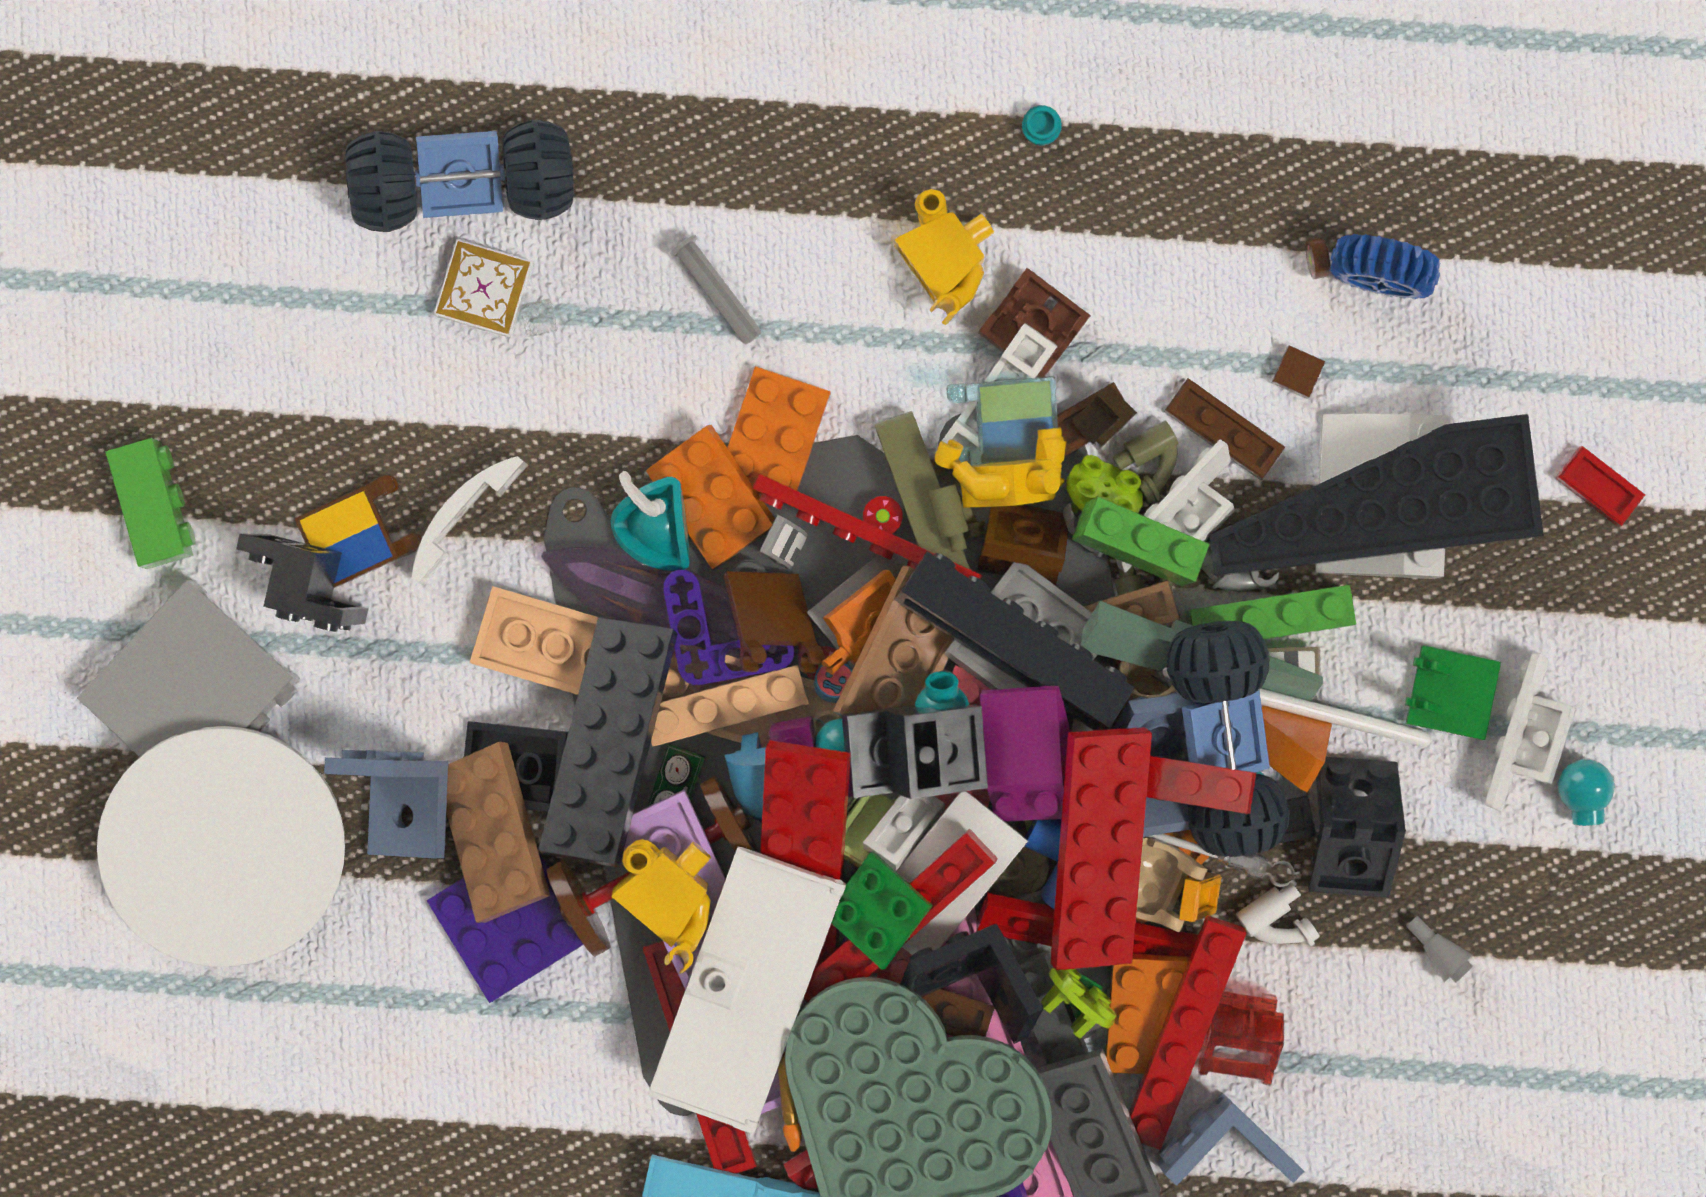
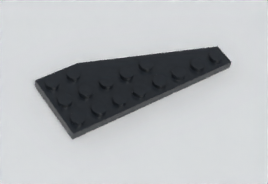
M1528 414L1445 424L1426 435L1402 444L1392 451L1373 460L1366 461L1301 494L1292 496L1265 511L1252 515L1210 535L1214 576L1543 537Z

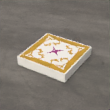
M456 239L434 315L512 338L534 262Z

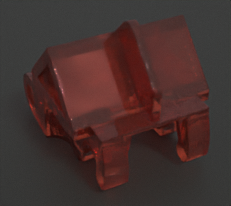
M1225 987L1200 1050L1198 1074L1207 1076L1208 1072L1258 1079L1261 1080L1263 1085L1272 1084L1274 1070H1276L1284 1046V1013L1276 1012L1278 1000L1275 994L1262 993L1261 997L1233 993L1232 988ZM1216 1046L1261 1052L1264 1053L1263 1064L1213 1056Z

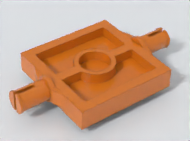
M890 570L880 572L823 617L835 635L839 649L825 660H822L823 667H827L825 669L831 675L848 661L854 665L856 664L896 581Z

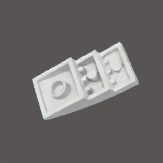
M967 791L960 792L896 872L910 883L968 829H971L998 860L902 946L912 955L927 947H932L933 950L940 948L1028 842L1026 838Z

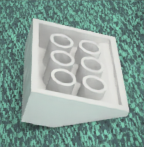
M1322 414L1319 484L1366 461L1373 460L1392 451L1402 444L1426 435L1438 427L1450 424L1451 416L1428 414ZM1445 549L1315 564V573L1437 579L1444 577Z

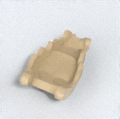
M1143 837L1136 917L1162 924L1180 932L1184 920H1179L1180 915L1172 910L1183 888L1185 879L1189 875L1192 878L1203 880L1208 869L1177 847L1160 840Z

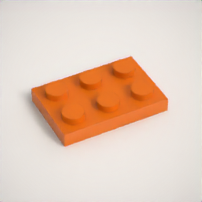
M755 366L727 447L753 486L758 475L761 474L798 491L831 391Z
M712 425L702 428L646 470L653 482L666 477H674L680 481L685 504L688 534L712 570L768 532L775 521L774 516L766 504L759 500L760 495L753 489V485Z
M1133 954L1131 964L1112 965L1109 997L1111 1003L1109 1007L1117 1016L1114 1018V1024L1109 1029L1107 1028L1105 1057L1112 1073L1144 1074L1190 957Z

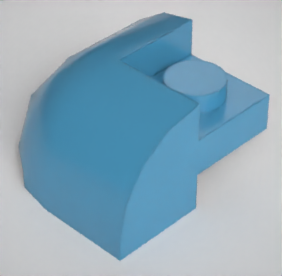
M757 732L742 735L741 750L735 751L732 754H726L725 759L736 799L747 815L762 823L766 747L762 748Z

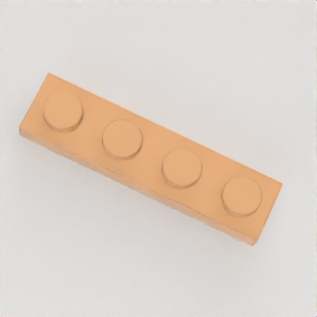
M798 665L661 702L651 740L652 747L809 704Z

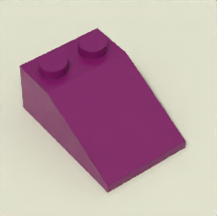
M1059 686L982 690L980 693V703L983 718L987 791L993 813L1003 821L1062 819L1068 732H1071Z

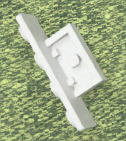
M1219 440L1212 448H1206L1199 455L1196 465L1188 474L1178 477L1172 484L1169 494L1159 504H1153L1144 516L1206 542L1210 535L1214 534L1235 511L1233 503L1208 486L1231 460L1227 443ZM1116 559L1118 567L1124 572L1131 568L1132 565Z
M1533 651L1530 660L1526 659L1521 666L1519 682L1522 683L1518 698L1511 700L1507 711V720L1510 721L1506 737L1501 736L1496 746L1495 758L1498 759L1494 775L1489 774L1484 784L1483 797H1486L1485 805L1501 811L1513 774L1552 785L1576 709L1571 705L1538 696L1548 664V658L1541 653Z

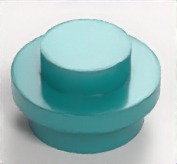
M1045 105L1035 106L1028 110L1022 121V132L1025 138L1038 146H1045L1054 142L1062 128L1059 114L1053 108Z

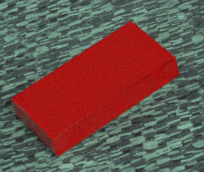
M1583 446L1576 450L1555 477L1556 480L1617 527L1624 524L1646 495Z

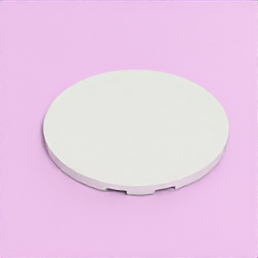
M229 726L204 727L199 730L174 735L147 750L124 772L113 788L101 816L97 839V857L101 880L113 908L122 921L133 933L156 950L187 963L213 967L239 966L269 958L290 947L307 934L320 920L336 893L341 879L345 856V831L337 800L321 773L300 752L285 742L255 730Z

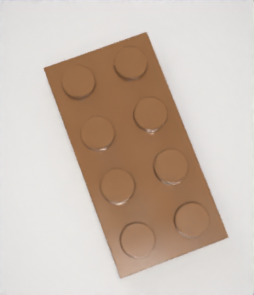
M902 566L837 701L833 712L841 717L842 714L915 705L917 696L925 688L926 678L934 672L943 671L948 657L944 654L955 639L895 601V598L914 571V568L910 566Z
M497 742L448 764L446 813L476 923H486L550 896L508 743Z

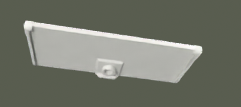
M737 847L648 1092L649 1096L732 1125L734 1128L747 1133L756 1132L759 1117L791 1029L796 1020L839 900L846 888V884L842 880L822 876L755 851Z

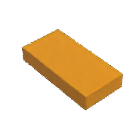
M1206 872L1203 880L1192 877L1185 879L1179 920L1195 922L1205 918L1206 915L1211 916L1216 913L1222 878L1220 874Z

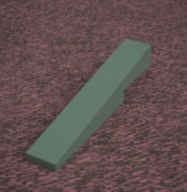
M1099 601L1083 628L1081 646L1091 653L1163 671L1164 668H1167V653L1172 639L1177 633L1192 625L1176 619L1171 628ZM1270 656L1269 672L1261 688L1312 701L1323 685V676Z

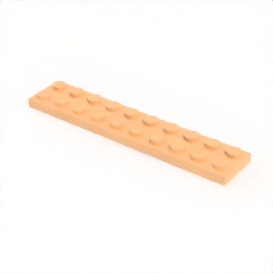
M492 586L469 663L578 695L598 617ZM681 645L682 654L691 651L692 664L686 665L687 673H694L696 679L702 678V671L708 669V662L700 661L697 649L705 650V648L695 645ZM674 649L661 702L766 673L704 685H692L681 677ZM729 655L725 656V663L730 670H742L739 658ZM801 677L809 704L705 733L741 743L742 735L758 732L761 746L764 748L770 740L769 731L775 722L813 716V718L821 719L826 724L831 720L842 717L833 712L837 703L827 702L817 695L814 689V680ZM813 719L817 736L824 725L818 722L817 719Z

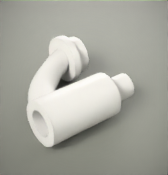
M1292 883L1280 891L1273 887L1235 914L1250 937L1254 936L1256 939L1266 943L1288 944L1306 941L1311 947L1315 944L1314 941L1320 937L1306 917L1300 921L1296 919L1293 922L1296 927L1294 929H1280L1270 926L1271 923L1291 910L1289 904L1301 896Z

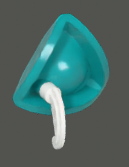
M623 471L620 473L621 485L628 496L617 505L611 516V529L619 546L635 560L656 569L676 571L688 568L690 564L689 540L680 481L674 477H666L638 489L631 482V476L628 472Z

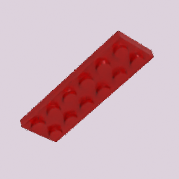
M1146 727L1068 732L1050 964L1056 970L1132 963L1152 732Z
M769 740L765 750L761 854L822 876L843 881L851 753ZM832 923L815 968L839 947V930Z

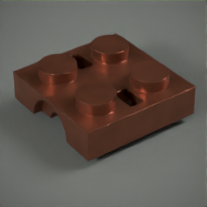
M1026 268L1002 303L981 327L978 334L1004 353L1023 324L1026 323L1055 343L1058 347L1037 375V378L1042 381L1091 315L1029 268ZM1050 296L1057 301V304L1051 311L1048 307L1044 306V303Z

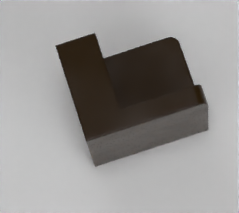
M1108 384L1073 419L1072 424L1099 451L1137 412Z

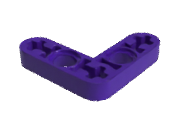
M676 570L666 577L664 596L670 627L678 633L674 647L678 670L681 677L687 683L704 685L786 668L792 662L794 647L787 646L788 654L782 655V662L779 664H775L773 658L768 657L762 663L763 667L759 668L757 672L730 670L725 663V656L729 650L740 648V641L712 645L698 578L687 570ZM678 577H684L685 582L693 583V590L687 592L689 604L697 601L698 610L686 609L674 614L673 606H682L679 594L671 592V587L677 585ZM686 616H694L700 621L701 631L694 639H685L679 634L678 624ZM705 641L706 649L697 650L700 661L708 662V669L702 671V678L696 679L694 673H687L686 665L692 664L691 651L682 654L681 645L694 646ZM762 645L765 650L771 648V645Z

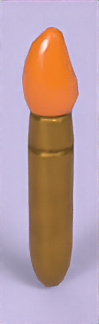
M784 1051L778 1066L781 1108L785 1123L783 1134L790 1151L795 1152L802 1140V1130L798 1123V1115L788 1084L785 1066L786 1051Z

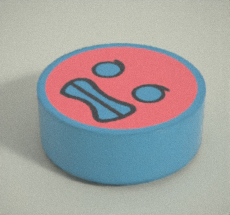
M844 664L831 675L826 671L825 668L827 667L821 665L815 674L814 689L821 699L830 703H837L852 669L847 664Z

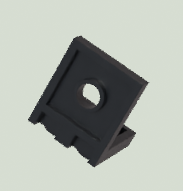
M1326 756L1325 763L1316 777L1320 828L1308 876V891L1389 898L1406 833L1398 762ZM1352 790L1363 791L1368 796H1357ZM1354 859L1362 860V862L1357 864L1347 863Z
M997 923L970 935L967 931L958 933L947 940L945 946L933 950L932 947H927L910 957L900 984L906 986L910 991L916 992L921 997L977 974L1014 1044L1029 1037L1043 1011L1042 1005Z

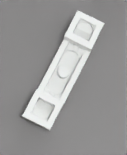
M1024 323L981 386L1033 382L1058 346ZM979 389L942 440L946 444L951 439L962 444L963 450L959 460L961 462L968 461L971 466L977 462L983 453Z
M517 456L488 467L468 480L444 503L428 526L417 550L411 577L414 581L421 585L428 581L449 557V554L438 545L489 485L499 494L503 495L528 466L523 460Z

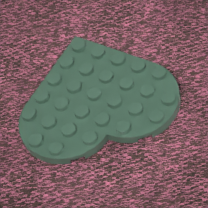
M874 977L844 980L827 987L814 996L801 1010L794 1022L786 1047V1075L821 1197H996L1011 1191L1024 1182L1034 1172V1168L1041 1160L1045 1150H1047L1052 1130L1051 1102L1046 1085L1033 1064L1013 1047L989 1037L977 1035L947 1037L945 1028L934 1009L919 994L910 991L906 986L891 980Z

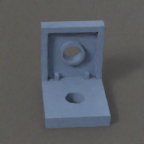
M1178 692L1162 697H1138L1127 702L1113 729L1146 727L1152 732L1150 756L1180 760L1177 752L1186 739L1182 707L1198 702L1186 700ZM1146 797L1143 837L1190 830L1188 804Z
M342 750L341 758L325 757L324 774L371 776L368 855L444 858L448 761L424 760V752H390L379 750ZM407 805L413 812V820L408 827L402 821V811Z
M1221 1093L1206 1110L1200 1107L1189 1117L1186 1122L1189 1128L1179 1139L1173 1136L1162 1146L1158 1152L1161 1158L1156 1162L1162 1172L1177 1186L1234 1126L1290 1181L1294 1183L1304 1173V1170L1224 1093Z

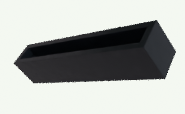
M928 551L926 552L895 598V601L1026 687L1059 686L1066 713L1093 731L1108 730L1112 726L1135 688L1126 682L1128 678L1125 674L1111 666H1106L1105 668L1092 660V653L1083 646L1075 643L1070 645L1060 639L1058 631L1051 625L1043 621L1036 623L1023 614L1025 612L1024 609L1016 602L1007 598L1001 600L989 592L990 587L981 579L975 576L966 577L955 570L956 565L946 556L939 553L933 555Z

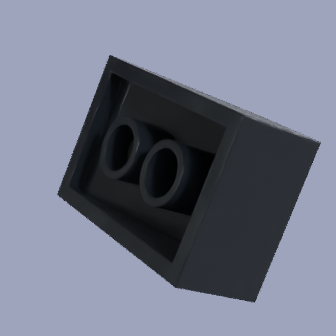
M468 721L464 757L497 742L508 743L526 809L548 812L569 731Z

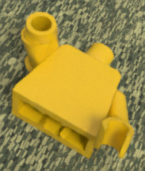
M929 189L919 194L915 201V209L921 226L897 237L894 240V247L933 300L934 304L931 306L930 312L932 313L936 308L946 312L947 316L942 321L946 325L960 309L974 299L984 275L982 263L985 258L977 245L994 234V230L982 214H979L963 226L953 212L947 213L945 196L938 190Z
M1061 428L1037 430L1038 439L1036 442L1035 459L1007 460L971 466L968 461L961 462L959 460L963 446L951 439L948 440L947 444L940 441L935 454V462L941 467L954 470L952 475L961 484L963 508L1024 505L1054 499L1055 493L1065 481V479L1061 478V463L1064 461L1067 442L1062 437Z
M636 840L623 852V865L631 873L613 888L611 897L670 947L677 943V946L665 956L664 963L667 966L673 959V955L680 956L684 961V966L679 974H682L692 965V952L696 950L707 928L711 900L706 894L708 883L697 873L711 859V856L695 842H692L678 858L666 847L659 850L648 840Z

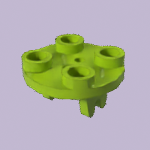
M1087 455L1080 463L1074 465L1066 479L1067 492L1073 501L1071 507L1074 513H1077L1079 509L1083 511L1085 503L1096 497L1105 499L1135 513H1138L1143 505L1142 493L1139 489L1141 485L1139 476L1129 470H1119L1118 467L1103 462L1094 455Z
M1053 967L1049 971V976L1055 985L1041 1000V1003L1044 1005L1043 1009L1051 1013L1062 1001L1066 1004H1069L1071 1001L1082 1013L1071 1026L1074 1030L1073 1034L1077 1038H1082L1096 1023L1108 1029L1114 1024V1018L1117 1015L1109 1007L1111 1000L1102 990L1094 985L1091 989H1088L1079 980L1082 976L1076 969L1056 970Z

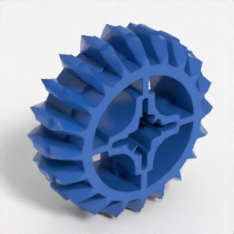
M1353 234L1345 235L1337 240L1336 248H1333L1330 260L1332 261L1330 271L1342 283L1350 284L1351 287L1363 289V291L1403 299H1423L1432 295L1435 285H1438L1441 263L1439 262L1440 259L1429 250H1423L1420 246H1413L1408 244V242H1401L1394 238L1388 239L1381 236Z

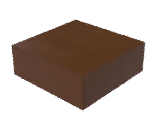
M1289 345L1271 383L1308 399L1325 361Z

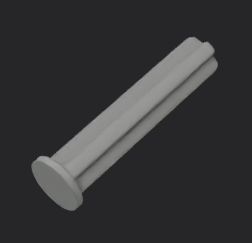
M693 235L686 239L670 255L680 258L742 342L745 344L752 342L761 334L760 328L696 245L697 236Z

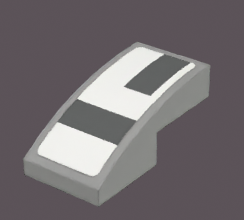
M777 515L760 549V553L791 570L808 534L794 523Z

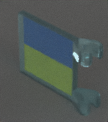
M1054 376L982 383L949 384L946 388L947 399L953 403L976 400L979 447H963L959 458L961 462L968 461L971 466L984 463L1035 459L1036 442L1038 439L1037 430L1058 428Z

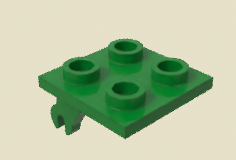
M1421 645L1419 658H1414L1413 666L1417 667L1411 698L1406 697L1405 706H1409L1405 724L1486 740L1501 662Z
M870 852L846 884L843 896L839 900L831 923L882 970L888 966L933 905L875 852Z

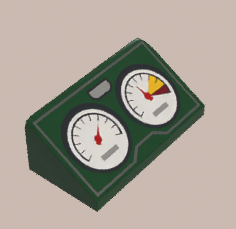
M668 744L648 806L682 790L686 791L690 802H692L706 756Z

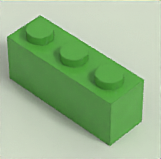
M149 438L105 451L138 567L150 569L194 556L191 546L196 544L195 536L190 523H184L180 507L185 506V501L180 486L173 484L169 469L174 468V462L168 446H162V442Z
M1100 497L1085 503L1072 540L1180 586L1196 582L1210 545Z

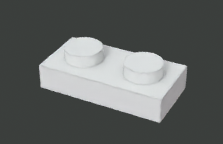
M900 796L863 841V849L869 853L875 852L892 869L897 871L944 812L945 803L935 796L916 799Z

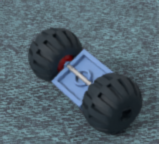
M530 120L508 130L503 137L504 165L499 162L497 131L416 137L419 170H415V175L411 146L405 138L394 133L373 131L360 135L346 147V181L351 215L357 225L371 231L391 232L403 228L415 219L417 215L415 183L416 187L421 189L423 218L503 212L501 181H505L510 209L514 213L528 219L546 220L559 216L568 210L573 203V165L568 135L562 127L548 121Z
M1216 621L1198 624L1180 631L1171 641L1166 664L1170 681L1184 699L1198 702L1182 707L1189 762L1250 772H1259L1270 768L1260 698V689L1269 672L1270 656L1264 638L1249 623L1241 621ZM1256 774L1250 814L1188 804L1189 828L1194 840L1205 852L1216 856L1239 857L1265 852L1282 841L1289 825L1290 809L1283 790L1275 780L1261 774Z

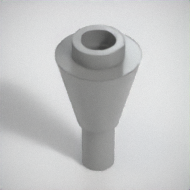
M1418 915L1406 926L1425 945L1423 948L1443 982L1451 978L1456 983L1473 967L1468 961L1473 954L1442 935L1435 934Z

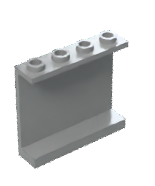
M187 579L77 697L84 706L139 757L150 748L174 735L199 730L204 727H241L260 732L270 721V718L266 715L276 704L282 707L297 692L294 685L299 681L300 677L283 668L206 596L207 591L196 581Z

